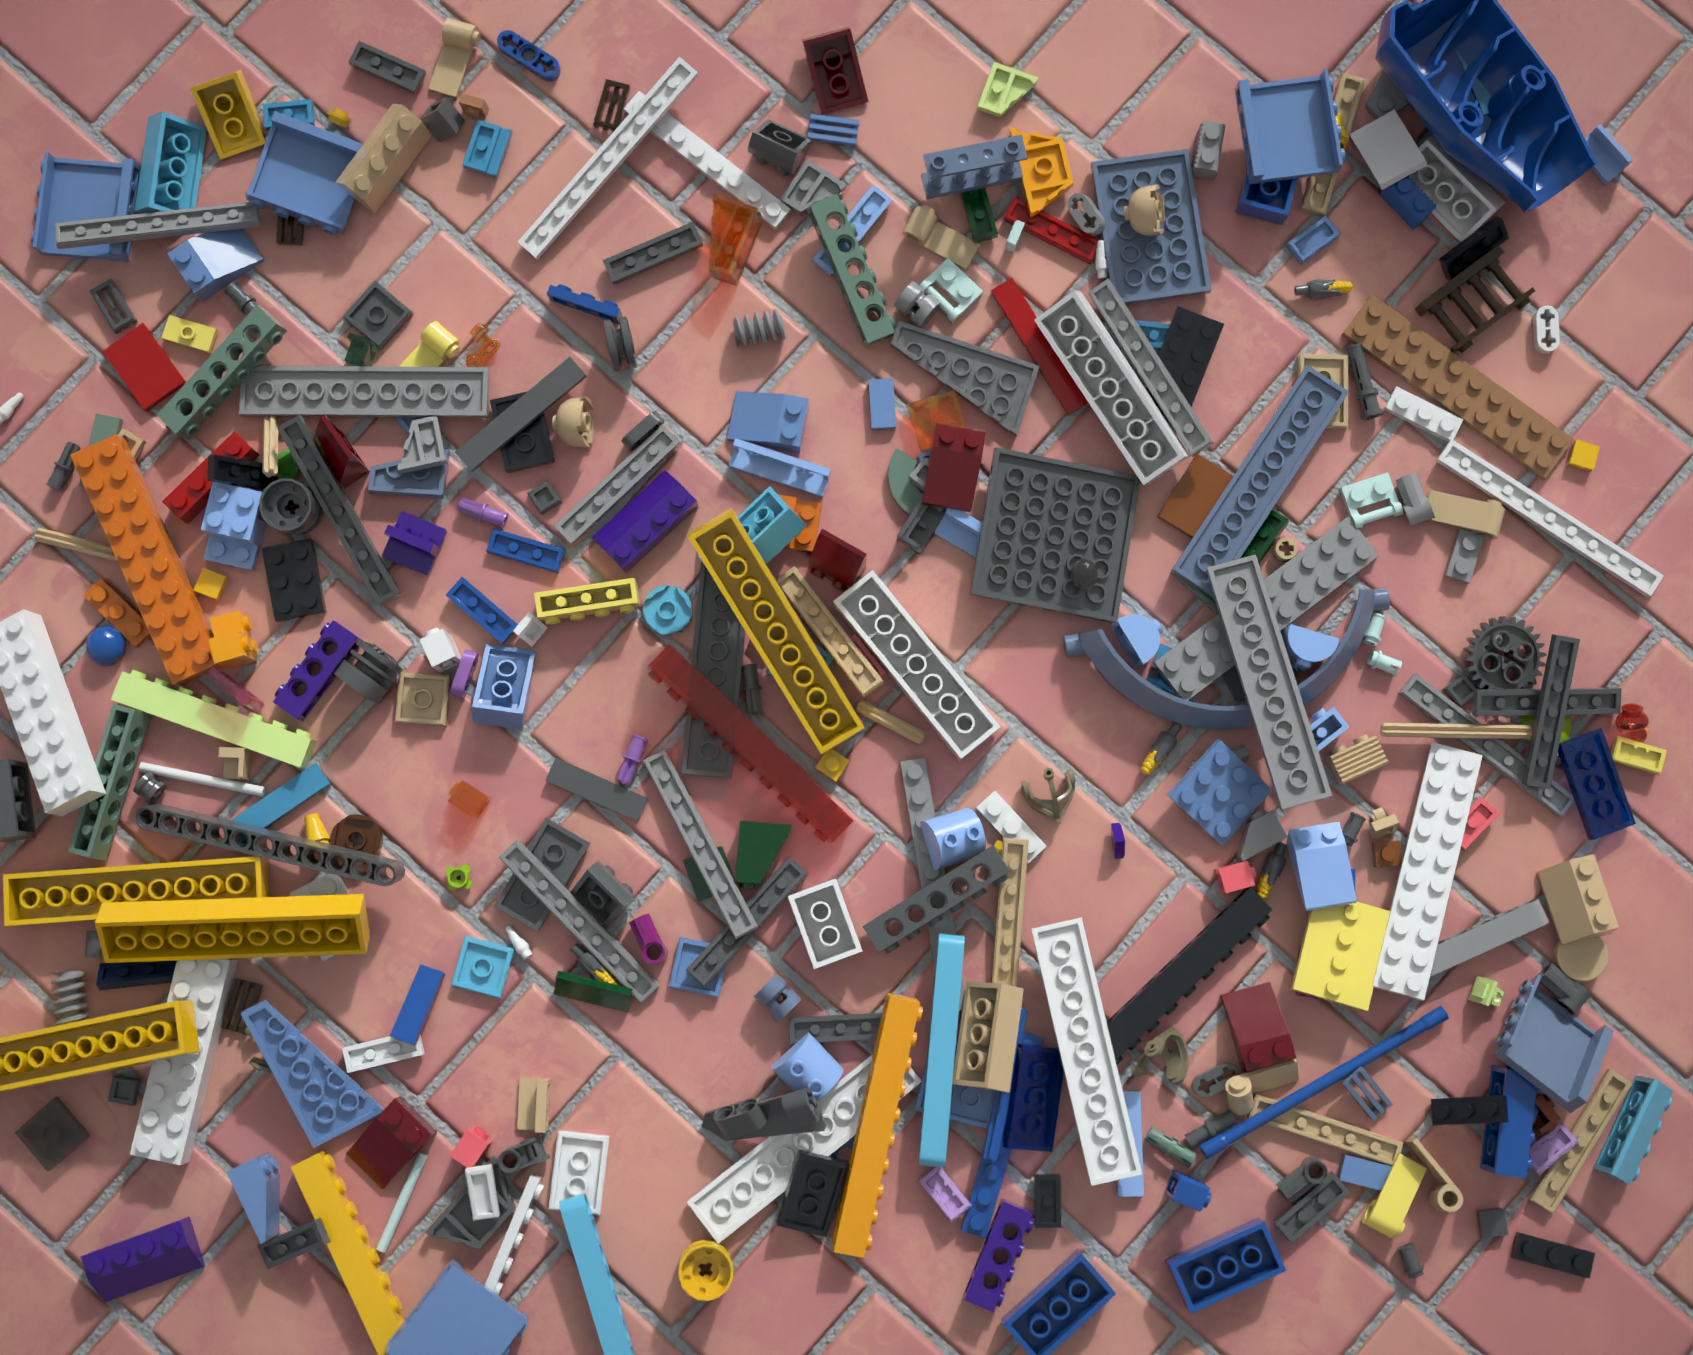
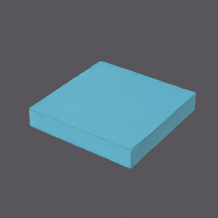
M465 936L451 986L501 999L515 948Z

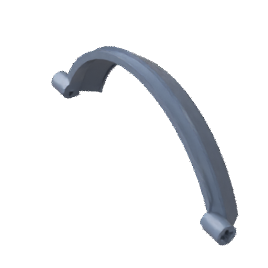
M1386 588L1359 590L1358 601L1355 604L1356 607L1352 620L1336 650L1318 670L1297 685L1304 706L1329 687L1349 664L1366 633L1372 612L1389 610L1390 599ZM1103 629L1063 636L1066 658L1088 655L1095 669L1115 690L1140 708L1160 718L1203 729L1226 730L1254 726L1248 704L1236 706L1206 705L1173 696L1157 688L1129 667L1113 648Z

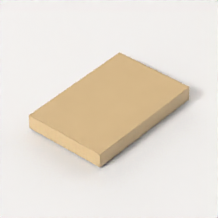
M1297 355V378L1305 366L1309 365L1348 390V355ZM1348 394L1325 429L1346 430L1348 428Z

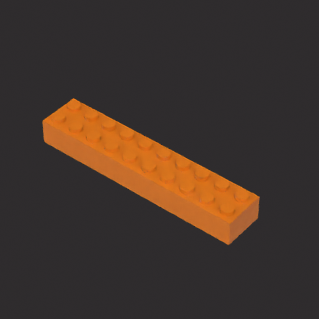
M115 434L70 454L172 684L181 686L221 668V666L214 664L208 639L214 638L213 632L135 458L131 454L127 440Z

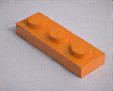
M99 578L83 594L135 647L139 648L151 636L143 617L103 578Z

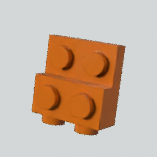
M779 495L807 525L783 549L812 553L817 541L822 503Z

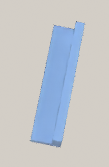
M735 438L733 443L734 451L728 465L729 468L823 498L831 476L829 468Z

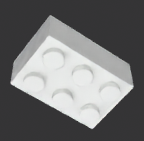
M836 878L788 896L814 969L862 952Z

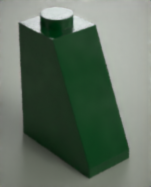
M740 820L735 882L740 883V888L755 889V884H762L791 832V825Z

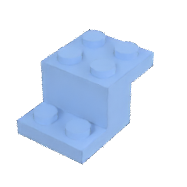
M213 482L201 530L209 535L203 557L205 561L249 571L255 570L266 528V523L259 519L260 497L263 492Z

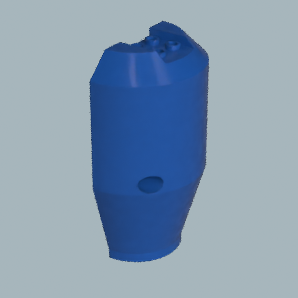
M1405 0L1392 7L1386 13L1381 22L1375 56L1377 63L1432 136L1437 139L1445 153L1519 205L1524 213L1534 210L1554 197L1598 163L1589 149L1556 77L1497 0H1423L1420 4L1417 1L1412 5L1408 0ZM1456 50L1468 65L1465 72L1456 53ZM1476 78L1479 79L1491 95L1488 102L1489 114L1484 116L1478 105L1479 102L1476 100L1471 89Z

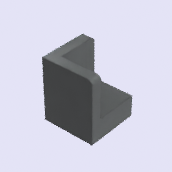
M445 97L430 105L422 116L421 121L434 137L441 142L457 134L464 123V118L450 100Z

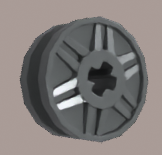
M626 316L620 317V329L616 330L610 319L604 320L607 346L615 372L621 371V359L625 358L631 369L637 368L633 338Z

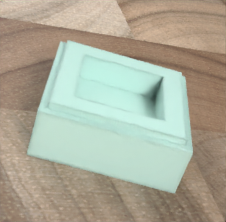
M1015 221L1006 242V250L1014 253L1024 229V222Z

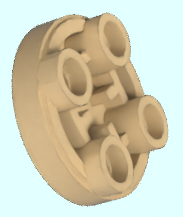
M1600 937L1561 945L1560 941H1558L1557 945L1553 948L1557 967L1571 980L1591 981L1603 973L1608 963V951Z

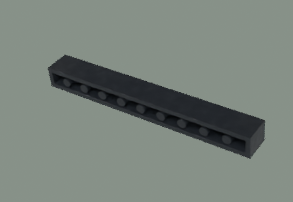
M1251 887L1245 888L1107 1021L1116 1065L1123 1060L1121 1055L1127 1049L1132 1051L1140 1044L1142 1040L1139 1037L1146 1031L1151 1033L1160 1024L1158 1019L1164 1013L1168 1016L1178 1007L1176 1002L1182 996L1187 998L1196 990L1195 984L1201 978L1206 980L1214 973V965L1219 961L1225 962L1234 953L1231 949L1237 943L1240 945L1244 944L1252 936L1250 931L1256 925L1261 927L1269 920L1268 914L1272 909Z

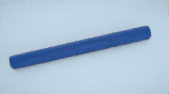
M1021 1008L1010 1093L995 1092L983 1151V1158L990 1161H997L1027 1017V1010Z

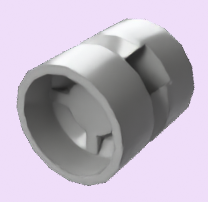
M913 281L900 294L894 307L904 315L910 314V320L920 328H923L937 312L941 302L931 294L925 295V289Z

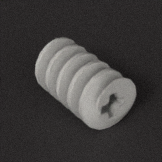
M777 309L773 310L772 317H770L767 311H764L762 319L757 312L754 313L753 320H750L748 314H744L743 322L740 321L738 316H734L733 328L737 348L739 340L743 342L744 346H748L749 338H751L754 345L758 344L759 337L762 338L764 343H767L768 335H771L772 339L777 341L779 333L786 340L782 315L779 314Z
M75 970L52 973V975H57L58 978L51 981V984L59 986L58 989L52 991V995L60 996V999L54 1001L53 1005L61 1006V1009L55 1011L54 1015L62 1017L61 1020L55 1022V1025L78 1022L88 1017L89 1013L80 1011V1009L88 1006V1003L79 1000L87 995V992L79 991V988L85 986L86 982L78 980V978L85 975V972Z

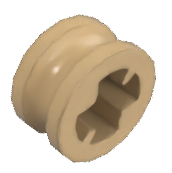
M1287 537L1281 538L1273 547L1274 556L1280 561H1289L1296 555L1298 550L1296 542ZM1282 543H1286V547L1291 548V551L1287 553L1288 556H1285V553L1279 550L1283 546Z

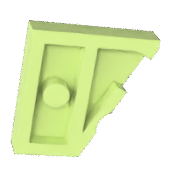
M994 62L977 110L1001 117L1037 84L1038 77Z

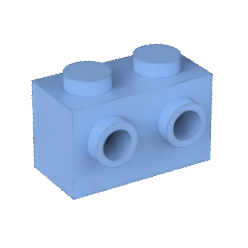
M1334 707L1327 711L1322 708L1311 716L1314 721L1310 723V727L1318 751L1349 728V725Z

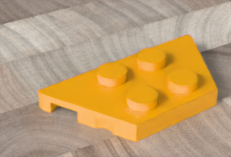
M1011 127L1009 130L1010 137L1022 135L1027 160L1019 161L1023 174L1021 182L1030 217H1033L1071 189L1074 181L1063 138L1044 136L1042 133L1033 131L1032 134L1017 131L1018 128Z

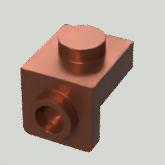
M1538 1093L1536 1094L1535 1104L1538 1108L1537 1114L1541 1117V1120L1532 1126V1131L1536 1134L1546 1135L1557 1127L1556 1123L1561 1118L1553 1109L1555 1105L1546 1094Z

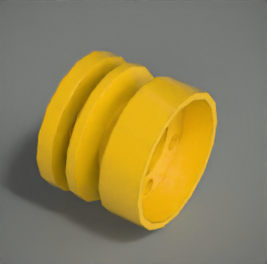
M701 1239L692 1242L684 1249L679 1258L678 1276L681 1286L689 1296L697 1300L710 1301L719 1298L728 1290L733 1281L734 1269L730 1254L722 1244H718L714 1240ZM708 1262L711 1263L710 1273L707 1271L703 1272V1274L700 1273L701 1263L704 1265Z

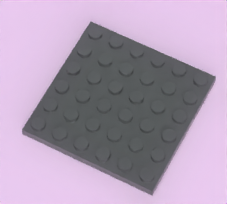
M998 447L994 448L969 595L1115 623L1119 615L1140 479L1138 476Z

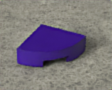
M1112 823L1111 837L1115 859H1123L1125 856V838L1120 823Z

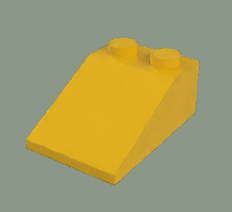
M241 70L190 88L220 160L266 143L251 92Z

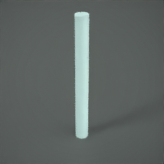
M418 1152L377 1245L376 1249L380 1252L386 1253L428 1155L423 1152Z

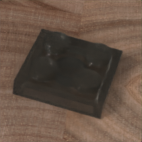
M54 1097L14 1132L47 1172L56 1167L91 1136L59 1097Z

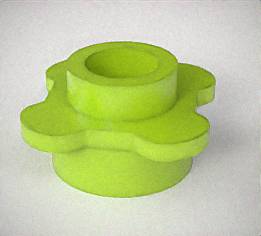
M463 864L461 867L456 868L450 866L446 869L449 882L447 887L450 891H456L458 888L470 889L473 882L470 880L469 873L471 868L469 865ZM458 875L461 876V880H457Z

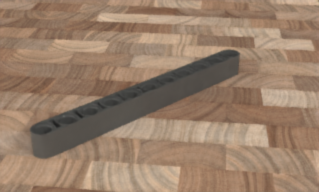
M154 803L140 807L135 813L136 824L146 830L371 884L389 886L401 881L405 875L404 865L395 859L168 805ZM150 811L153 814V821L149 817ZM173 817H175L176 820H177V826H176V827L174 826V824H173V822H172V818H173ZM196 822L200 824V832L196 829ZM220 828H222V829L224 830V833H225L224 838H222V837L220 836V833H219V829H220ZM244 833L248 836V844L243 840ZM267 839L272 842V850L267 846ZM291 844L296 848V855L291 853ZM315 850L320 854V861L315 859ZM339 856H341L345 861L344 867H342L338 862ZM363 861L368 864V873L362 868ZM387 867L393 872L392 879L386 874Z

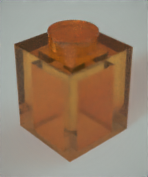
M462 780L460 783L456 782L449 791L451 797L448 801L471 817L478 819L491 797L467 781Z

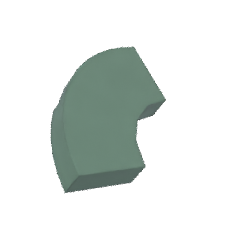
M896 448L889 464V486L897 505L910 516L923 496V493L908 479L915 469L917 461Z

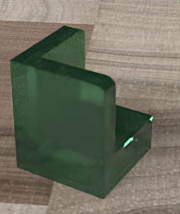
M348 333L347 338L351 341L344 361L354 366H371L378 347L370 339Z

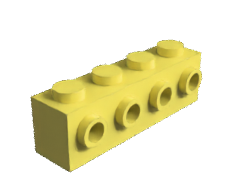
M635 578L534 593L537 618L541 622L545 621L546 625L558 624L560 619L570 618V621L583 620L585 615L595 614V617H605L610 615V611L620 610V613H631L635 611L636 607H641L638 585Z

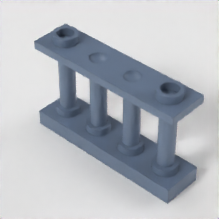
M1022 135L924 154L927 172L921 173V179L926 200L1022 181L1023 174L1019 161L1027 160Z

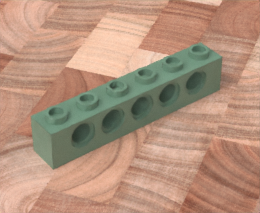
M838 194L810 204L807 209L864 347L891 337L895 333L894 329L896 328L894 318L886 312L884 307L886 299L881 291L878 292L876 288V275L872 268L868 269L865 261L867 259L866 251L862 245H858L856 240L858 236L857 230L853 222L849 223L846 216L848 209L844 200H840ZM828 220H837L840 224V228H830V226L828 225ZM839 242L847 243L850 251L841 252L837 244ZM855 265L859 269V274L851 275L847 270V266ZM865 288L869 293V297L865 299L859 297L857 289ZM867 311H875L878 315V321H870L866 315Z
M256 305L157 416L176 435L189 440L190 437L198 433L200 426L215 414L220 404L232 395L233 390L240 382L248 378L251 370L265 359L266 354L274 345H277L282 340L283 335L288 330L270 312ZM260 334L258 340L255 341L256 336Z
M116 704L112 705L95 760L106 794L81 807L68 852L88 858L107 860L151 714Z

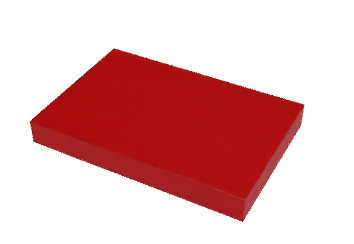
M144 323L102 351L146 412L186 383V380Z

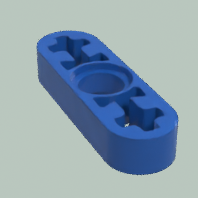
M505 30L498 35L497 44L501 53L545 81H554L560 76L561 69L557 59L511 30ZM512 39L513 44L518 48V51L516 52V49L511 45L505 47L504 41H510ZM531 50L536 53V56L532 61H525L522 59L523 53ZM540 60L547 67H550L552 64L554 71L549 70L545 73L543 65L539 64Z

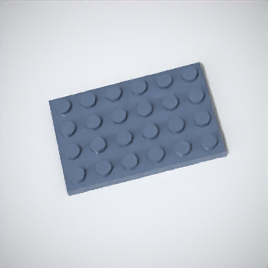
M1189 149L1091 162L1097 209L1105 219V227L1101 235L1105 245L1108 279L1112 282L1124 303L1127 305L1210 293L1212 289ZM1158 184L1160 189L1156 190L1157 194H1162L1164 201L1165 222H1160V229H1164L1162 235L1145 236L1137 233L1132 228L1130 221L1125 220L1124 207L1129 205V199L1134 191L1144 186Z

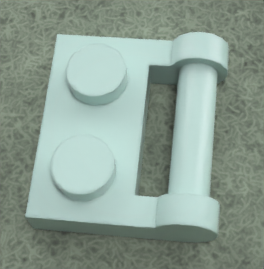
M949 258L920 284L925 289L924 293L926 295L931 294L941 302L940 308L948 315L947 318L952 323L983 294V290ZM937 283L959 306L954 308L932 286Z
M1389 473L1346 485L1339 489L1348 516L1354 522L1355 528H1362L1363 524L1392 515L1394 517L1403 515V508L1398 501ZM1385 500L1389 504L1388 507L1362 515L1357 511L1359 508Z

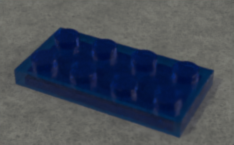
M1602 728L1594 729L1559 742L1557 753L1588 840H1595L1636 824Z
M1018 1043L1003 1147L1019 1150L1053 1151L1064 1075L1058 1047Z

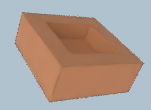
M461 93L459 104L466 115L473 118H478V116L487 117L489 108L484 99Z

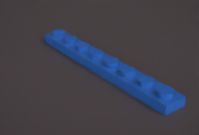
M1023 1032L998 1160H986L983 1158L982 1153L969 1199L972 1206L965 1212L961 1231L983 1238L987 1237L1042 1045L1043 1037Z

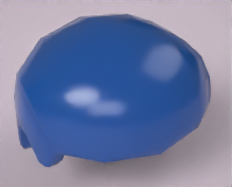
M100 626L92 631L87 638V653L92 661L100 666L115 665L116 661L125 654L126 640L120 631L112 626Z

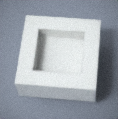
M528 612L513 632L532 647L548 627Z

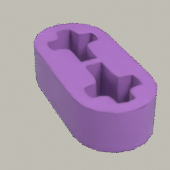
M470 650L464 651L451 686V695L460 698L466 696L478 663L479 653Z

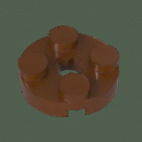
M353 814L345 817L334 826L330 836V844L378 855L383 845V834L380 825L370 817ZM356 833H360V837L363 838V843H359L358 847H354V843L350 842V838L355 837ZM339 856L338 859L345 863L344 859Z

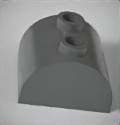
M767 119L753 131L748 145V153L754 155L756 163L767 165L769 162L776 166V172L788 176L790 173L794 174L798 170L812 140Z
M597 861L587 869L570 892L605 929L635 899L632 888L626 883H621L615 877L614 870L608 865L604 866L600 861Z

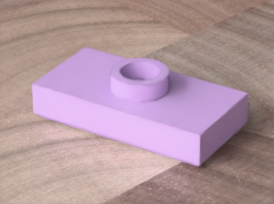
M1561 1121L1552 1132L1543 1135L1532 1147L1530 1146L1529 1157L1532 1160L1531 1167L1539 1176L1579 1144V1141Z
M941 1167L933 1168L919 1181L952 1223L972 1206Z

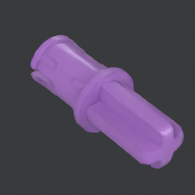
M461 498L458 503L459 512L475 517L479 522L486 521L500 528H504L507 522L508 513L488 507L487 503L480 504L467 498Z
M633 734L626 754L622 756L624 762L617 777L619 783L624 785L630 784L637 764L642 763L640 759L648 739Z

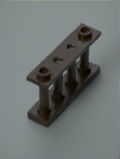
M1499 245L1431 294L1415 308L1420 317L1427 312L1430 315L1434 314L1457 343L1450 349L1453 353L1458 350L1463 353L1473 345L1472 339L1515 307L1520 310L1531 302L1529 297L1535 292V289L1532 287L1522 294L1499 265L1501 262L1498 259L1505 253ZM1484 269L1488 272L1491 271L1515 301L1503 308L1480 280L1481 276L1479 273ZM1467 283L1468 286H1473L1495 316L1485 323L1461 294L1462 290L1460 287ZM1445 298L1453 300L1476 330L1464 337L1441 308L1443 306L1441 301Z

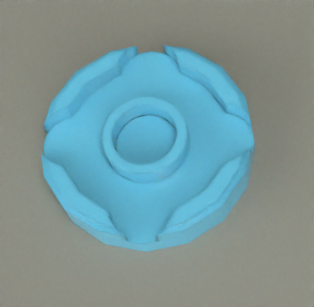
M662 585L653 589L646 596L643 605V616L646 624L656 633L674 635L682 632L689 625L692 618L693 606L689 596L678 587Z

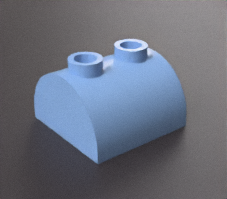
M1129 614L1119 618L1111 626L1136 670L1145 665L1158 651L1160 645L1159 634L1163 630L1156 619L1151 621L1143 615Z
M1292 624L1280 631L1292 670L1305 672V669H1310L1311 666L1331 656L1339 643V638Z
M970 808L920 822L934 871L968 861L986 849V839L982 824L976 813Z
M809 1032L771 1065V1069L792 1091L809 1087L817 1101L833 1088L843 1074V1068Z

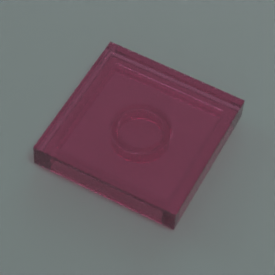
M211 668L206 674L245 707L260 711L264 706V702L228 673Z

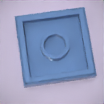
M680 937L669 987L719 998L726 965L704 988L686 972V969L710 943Z

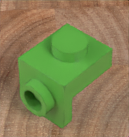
M289 448L278 455V474L276 476L279 479H292L302 472Z

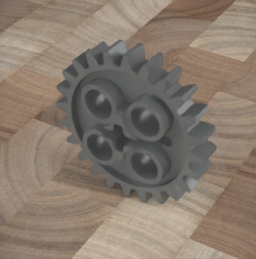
M1499 616L1498 621L1495 618H1490L1489 625L1486 622H1481V630H1472L1476 637L1466 639L1471 644V647L1463 648L1464 651L1469 653V656L1462 658V660L1470 663L1464 670L1473 672L1469 679L1478 680L1476 688L1485 686L1484 689H1529L1528 684H1537L1533 677L1543 675L1538 670V667L1546 666L1544 662L1540 661V658L1547 656V654L1539 651L1545 644L1536 642L1540 634H1531L1533 626L1524 628L1525 620H1519L1516 623V617H1509L1507 620L1505 616ZM1497 634H1500L1503 638L1501 646L1495 643ZM1520 645H1522L1525 650V653L1522 658L1519 657L1517 653V649ZM1488 646L1490 649L1494 650L1497 653H1505L1504 656L1506 658L1511 659L1513 661H1518L1522 663L1524 667L1521 668L1519 665L1515 664L1512 661H1504L1505 658L1503 656L1489 652L1485 649V647ZM1487 656L1492 661L1489 669L1484 665V660ZM1508 668H1511L1514 672L1511 680L1506 676Z

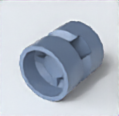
M776 974L754 998L763 1007L768 1006L770 1008L769 1013L780 1022L802 998L793 989L788 990L786 988L787 983ZM779 995L784 999L781 1004L774 1000Z

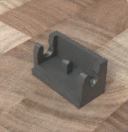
M922 498L897 535V541L918 554L921 553L946 512L943 507L921 504Z

